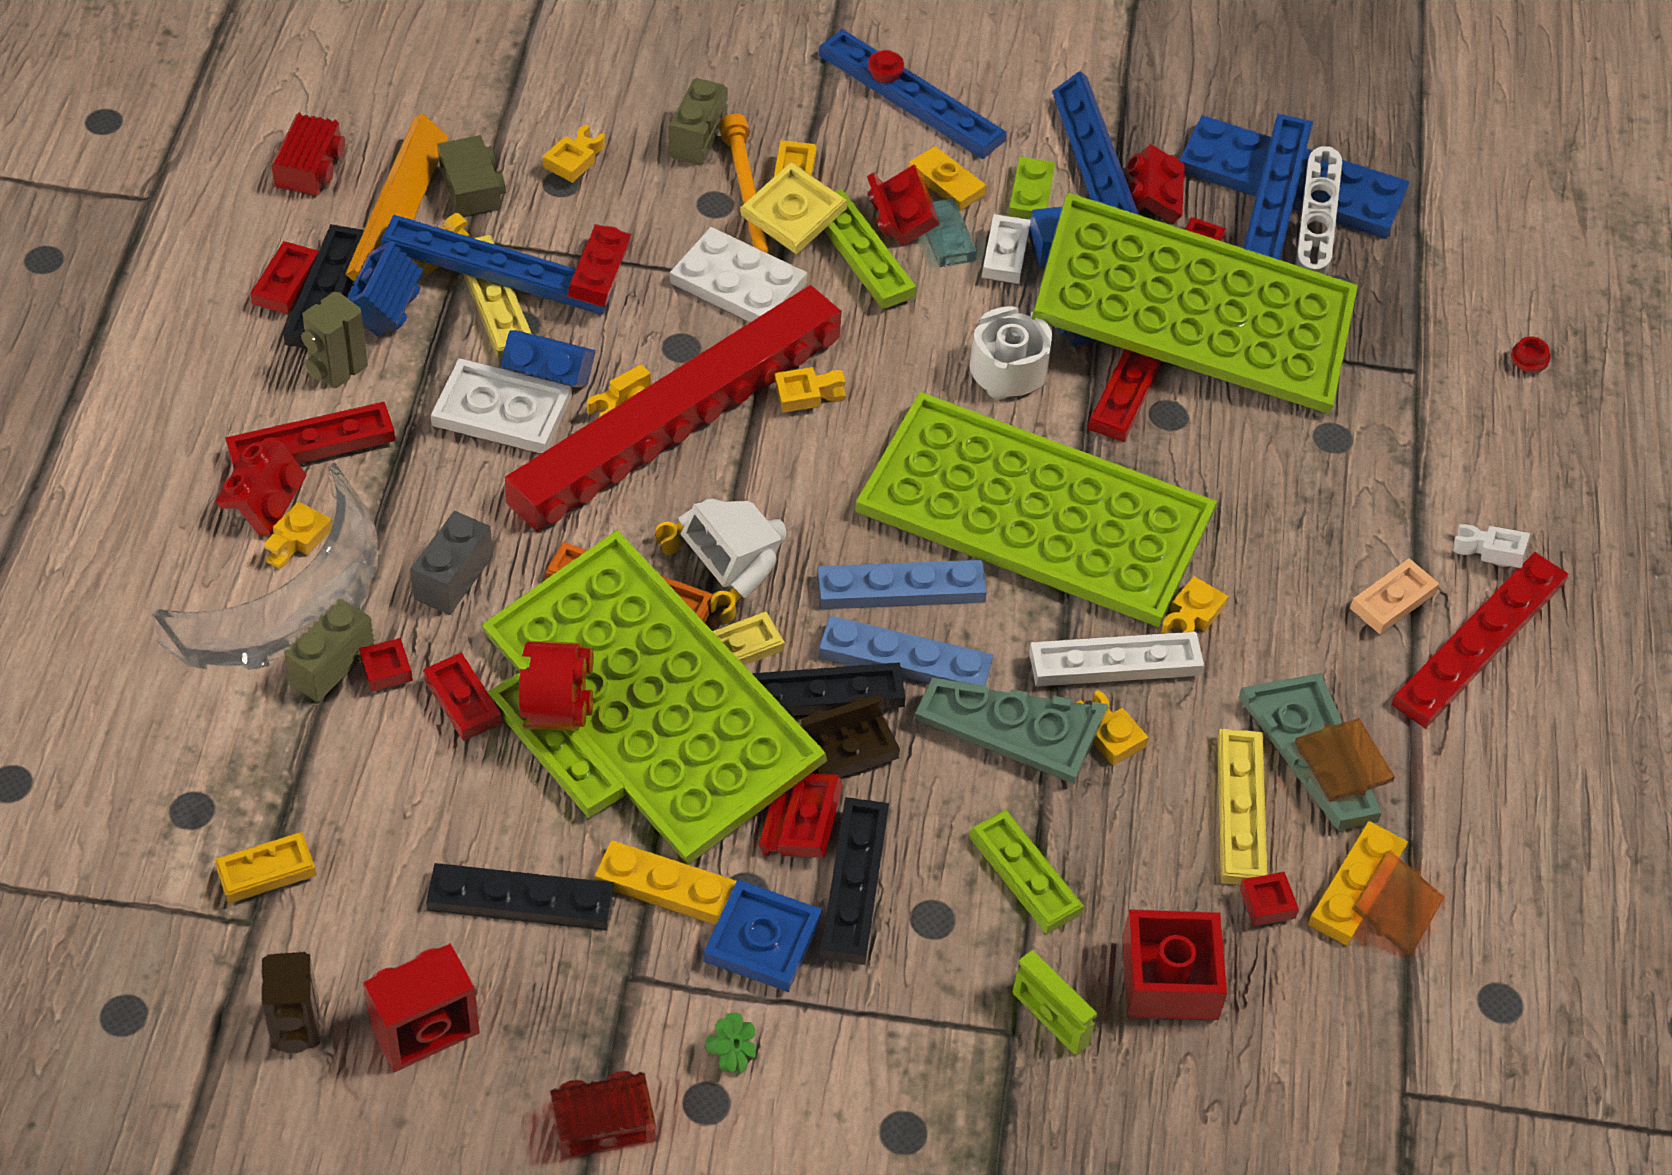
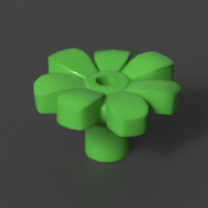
M727 1013L725 1019H719L716 1022L715 1031L717 1035H709L705 1046L710 1054L720 1055L719 1068L722 1071L742 1073L748 1066L747 1058H755L756 1056L755 1044L748 1041L756 1035V1030L752 1022H743L741 1014Z

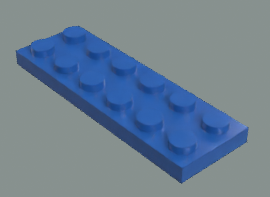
M1202 115L1179 161L1185 164L1184 174L1256 197L1271 137ZM1306 149L1292 209L1301 212L1307 164L1310 153L1313 151L1310 149ZM1342 160L1336 223L1387 239L1410 181ZM1321 161L1319 177L1326 178L1328 162ZM1316 190L1311 193V197L1316 202L1325 203L1331 199L1329 193L1323 190Z

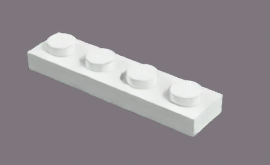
M1196 632L1031 642L1029 649L1036 687L1202 676L1204 669Z

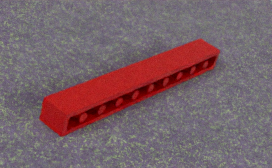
M810 284L505 476L506 503L536 532L549 524L558 522L567 512L581 503L591 501L598 492L612 483L622 481L628 473L643 463L653 461L659 453L675 443L684 441L690 433L704 424L715 421L721 413L730 407L743 403L758 389L774 383V373L788 371L794 366H800L814 353L824 347L833 345L840 337L842 311Z

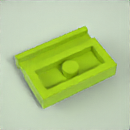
M1031 950L1019 959L1018 964L1021 967L1016 972L1012 993L1077 1056L1090 1044L1095 1024L1092 1020L1097 1016V1012L1035 951Z

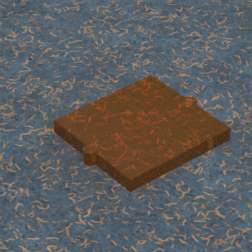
M1360 718L1334 726L1325 724L1322 730L1296 737L1295 744L1329 802L1357 793L1364 796L1367 790L1391 783L1395 779L1394 774Z
M1389 850L1384 853L1352 909L1376 929L1377 936H1384L1405 955L1409 956L1413 954L1445 897L1421 877V872L1418 869L1413 870Z

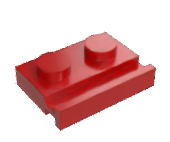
M809 774L770 803L759 842L763 855H770V852H780L782 856L825 857L843 787L839 775Z

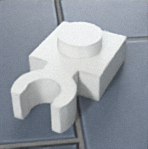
M1460 524L1458 536L1455 537L1453 552L1462 555L1478 553L1481 554V561L1494 563L1500 567L1522 568L1529 545L1530 533L1489 526L1488 532H1485L1472 525Z

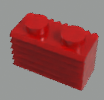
M297 113L271 165L274 186L319 195L322 185L324 183L329 184L332 179L334 159H340L344 153L345 138L340 136L339 122L335 119L333 121L329 118L324 120L321 116L316 118L314 115L310 117L307 114L303 116L301 113Z

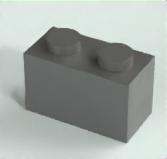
M454 510L410 569L414 600L451 615L493 557L491 526Z

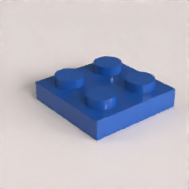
M737 880L704 950L703 962L789 992L820 923L822 909Z

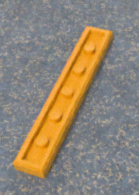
M424 113L414 117L345 273L354 282L359 275V271L362 269V265L365 263L364 261L368 258L367 255L381 247V239L393 215L414 220L438 163L437 144L447 142L448 136Z

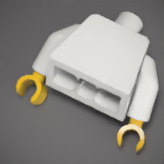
M709 498L701 503H695L692 509L678 517L680 522L676 524L662 522L657 525L655 537L657 543H661L663 553L670 555L680 549L681 540L679 536L681 535L723 587L732 586L729 592H716L712 596L710 603L711 613L715 612L722 605L729 606L721 614V622L729 623L736 616L735 603L741 597L746 599L766 579L775 566L777 550L786 538V528L780 519L767 521L756 506L749 501L725 502Z

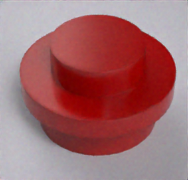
M882 50L870 56L868 69L876 81L892 83L902 74L904 60L893 51Z
M1528 336L1514 345L1511 359L1518 368L1524 371L1540 372L1549 365L1551 355L1549 346L1544 340Z

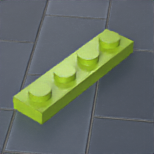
M844 190L834 191L847 200V209L823 231L882 310L914 298L916 296V285Z
M520 673L487 691L501 712L502 719L588 819L625 796L622 783L576 731L523 728L522 725L527 718H520L519 712Z

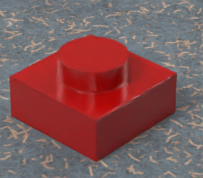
M401 638L359 648L360 660L370 691L413 681L412 670Z
M1285 871L1242 879L1239 889L1253 926L1296 919L1299 908Z

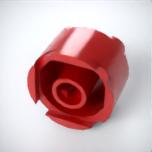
M527 641L522 656L531 657L530 665L526 669H520L519 676L520 718H527L522 725L523 728L578 731L580 727L585 726L586 716H591L593 711V690H586V673L591 674L593 670V648L584 647L582 643Z

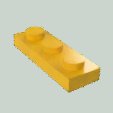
M1368 821L1313 911L1308 925L1348 946L1400 860L1408 841Z
M611 840L594 876L596 881L614 882V892L717 925L737 882L736 880Z

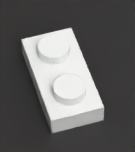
M997 214L993 215L982 278L1019 284L1031 220Z

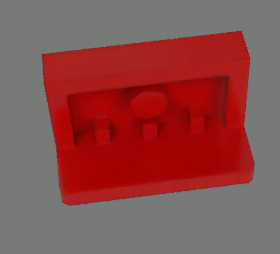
M1149 144L1141 153L1134 154L1130 158L1125 169L1127 173L1126 182L1138 212L1145 207L1174 224L1183 216L1185 164L1180 162L1175 156L1165 153L1152 144Z
M281 441L249 445L243 451L241 460L231 476L225 481L223 489L215 501L220 509L238 508L259 536L273 534V526L283 517L307 476Z

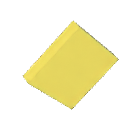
M790 162L742 205L740 211L742 217L795 254H798L847 209V200Z

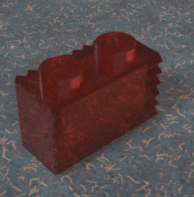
M619 1071L610 1074L606 1080L591 1081L588 1084L583 1080H571L563 1083L558 1089L554 1088L550 1091L551 1111L561 1160L656 1142V1123L645 1073L643 1072L634 1075L630 1071Z

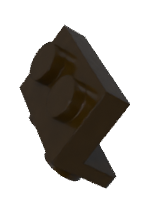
M881 695L857 698L847 705L827 711L818 710L811 713L808 717L801 719L800 726L826 753L827 762L814 770L813 774H833L843 777L899 759L900 748L883 716L884 701Z

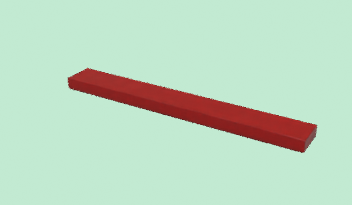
M1191 217L1185 230L1223 241L1226 228ZM1125 349L1089 419L1088 430L1125 442L1164 361Z

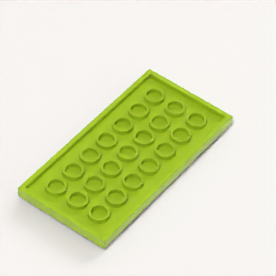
M1067 192L1031 319H1042L1048 325L1329 414L1334 406L1358 285Z
M919 392L856 500L855 512L1160 628L1215 512L1217 501Z
M618 529L482 624L486 636L519 673L520 669H526L530 665L531 657L522 656L527 641L582 643L584 647L593 648V670L591 674L586 673V690H593V711L591 716H586L585 726L580 727L576 732L622 783L626 796L687 865L827 762L826 753Z

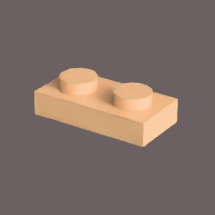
M1409 558L1353 598L1350 609L1376 632L1382 634L1435 595L1439 583Z

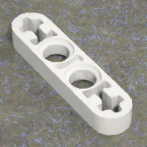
M1328 146L1314 149L1308 159L1296 257L1297 266L1322 274L1328 272L1332 258L1342 168L1340 153ZM1321 161L1328 162L1326 178L1319 177ZM1316 190H1323L1329 193L1331 199L1325 203L1316 202L1311 197V193ZM1318 221L1325 224L1328 230L1323 234H1314L1309 231L1307 225ZM1312 246L1319 247L1317 264L1310 263Z

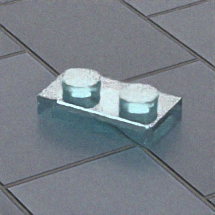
M955 199L932 202L940 225L925 234L939 267L975 262L977 250Z

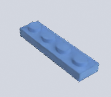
M982 560L818 566L817 569L820 609L986 602L987 590Z
M829 616L819 647L818 658L850 666L900 662L902 678L929 684L932 678L986 686L993 654Z

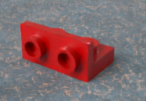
M915 164L885 182H882L874 172L867 175L871 190L867 191V194L874 208L879 211L880 216L876 218V221L886 237L892 235L901 246H904L940 225L922 172Z

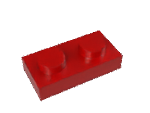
M283 241L250 293L252 304L288 314L301 294L319 251Z
M462 652L423 669L425 682L463 741L502 724L501 712Z

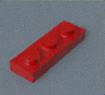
M595 224L571 280L567 297L605 307L629 248L632 234L622 232L613 226Z

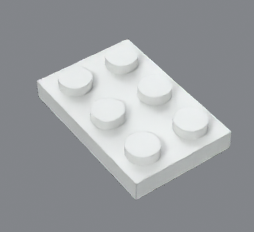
M713 227L706 231L670 271V284L749 322H752L798 293L807 283V272Z
M459 358L433 409L431 424L434 427L542 454L548 450L572 398V386Z

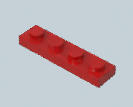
M385 401L225 437L233 470L241 460L243 451L254 443L281 441L297 463H303L396 441L395 430Z

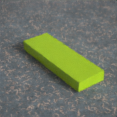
M1006 809L970 828L969 838L1046 935L1083 914L1084 905Z

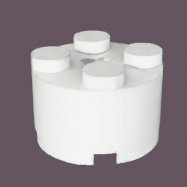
M1000 307L988 311L980 318L973 335L970 357L971 374L975 381L987 390L988 395L997 400H1003L1009 396L1025 395L1039 389L1044 385L1047 375L1052 341L1051 329L1045 320L1031 319L1033 312H1031V316L1018 313L1019 308Z

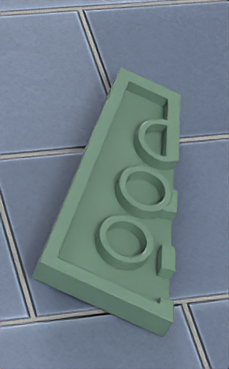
M1321 673L1241 688L1238 698L1337 830L1366 825L1368 821L1372 823L1379 822L1382 812Z
M932 678L916 710L915 721L1075 784L1107 713L1108 704L1093 702L1092 705L1071 702V698L1053 696V699L1028 696V692L1011 689L1010 693L988 690V687L985 685Z

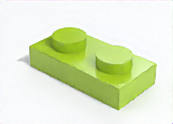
M1019 156L1009 207V217L1031 220L1032 210L1048 208L1056 162Z

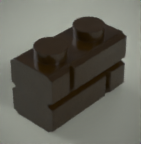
M306 952L267 954V956L262 958V1007L272 1048L285 1053H300L307 1048H315V1046L320 1044V1009L310 954Z

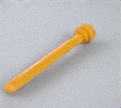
M729 114L720 120L719 131L722 141L731 147L744 205L756 194L745 146L750 130L745 116ZM747 220L753 247L768 254L769 247L765 232Z

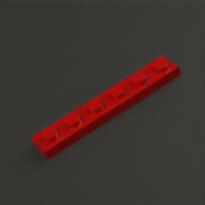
M1534 552L1523 563L1522 568H1518L1395 694L1391 705L1426 729L1565 584L1569 574L1537 552Z

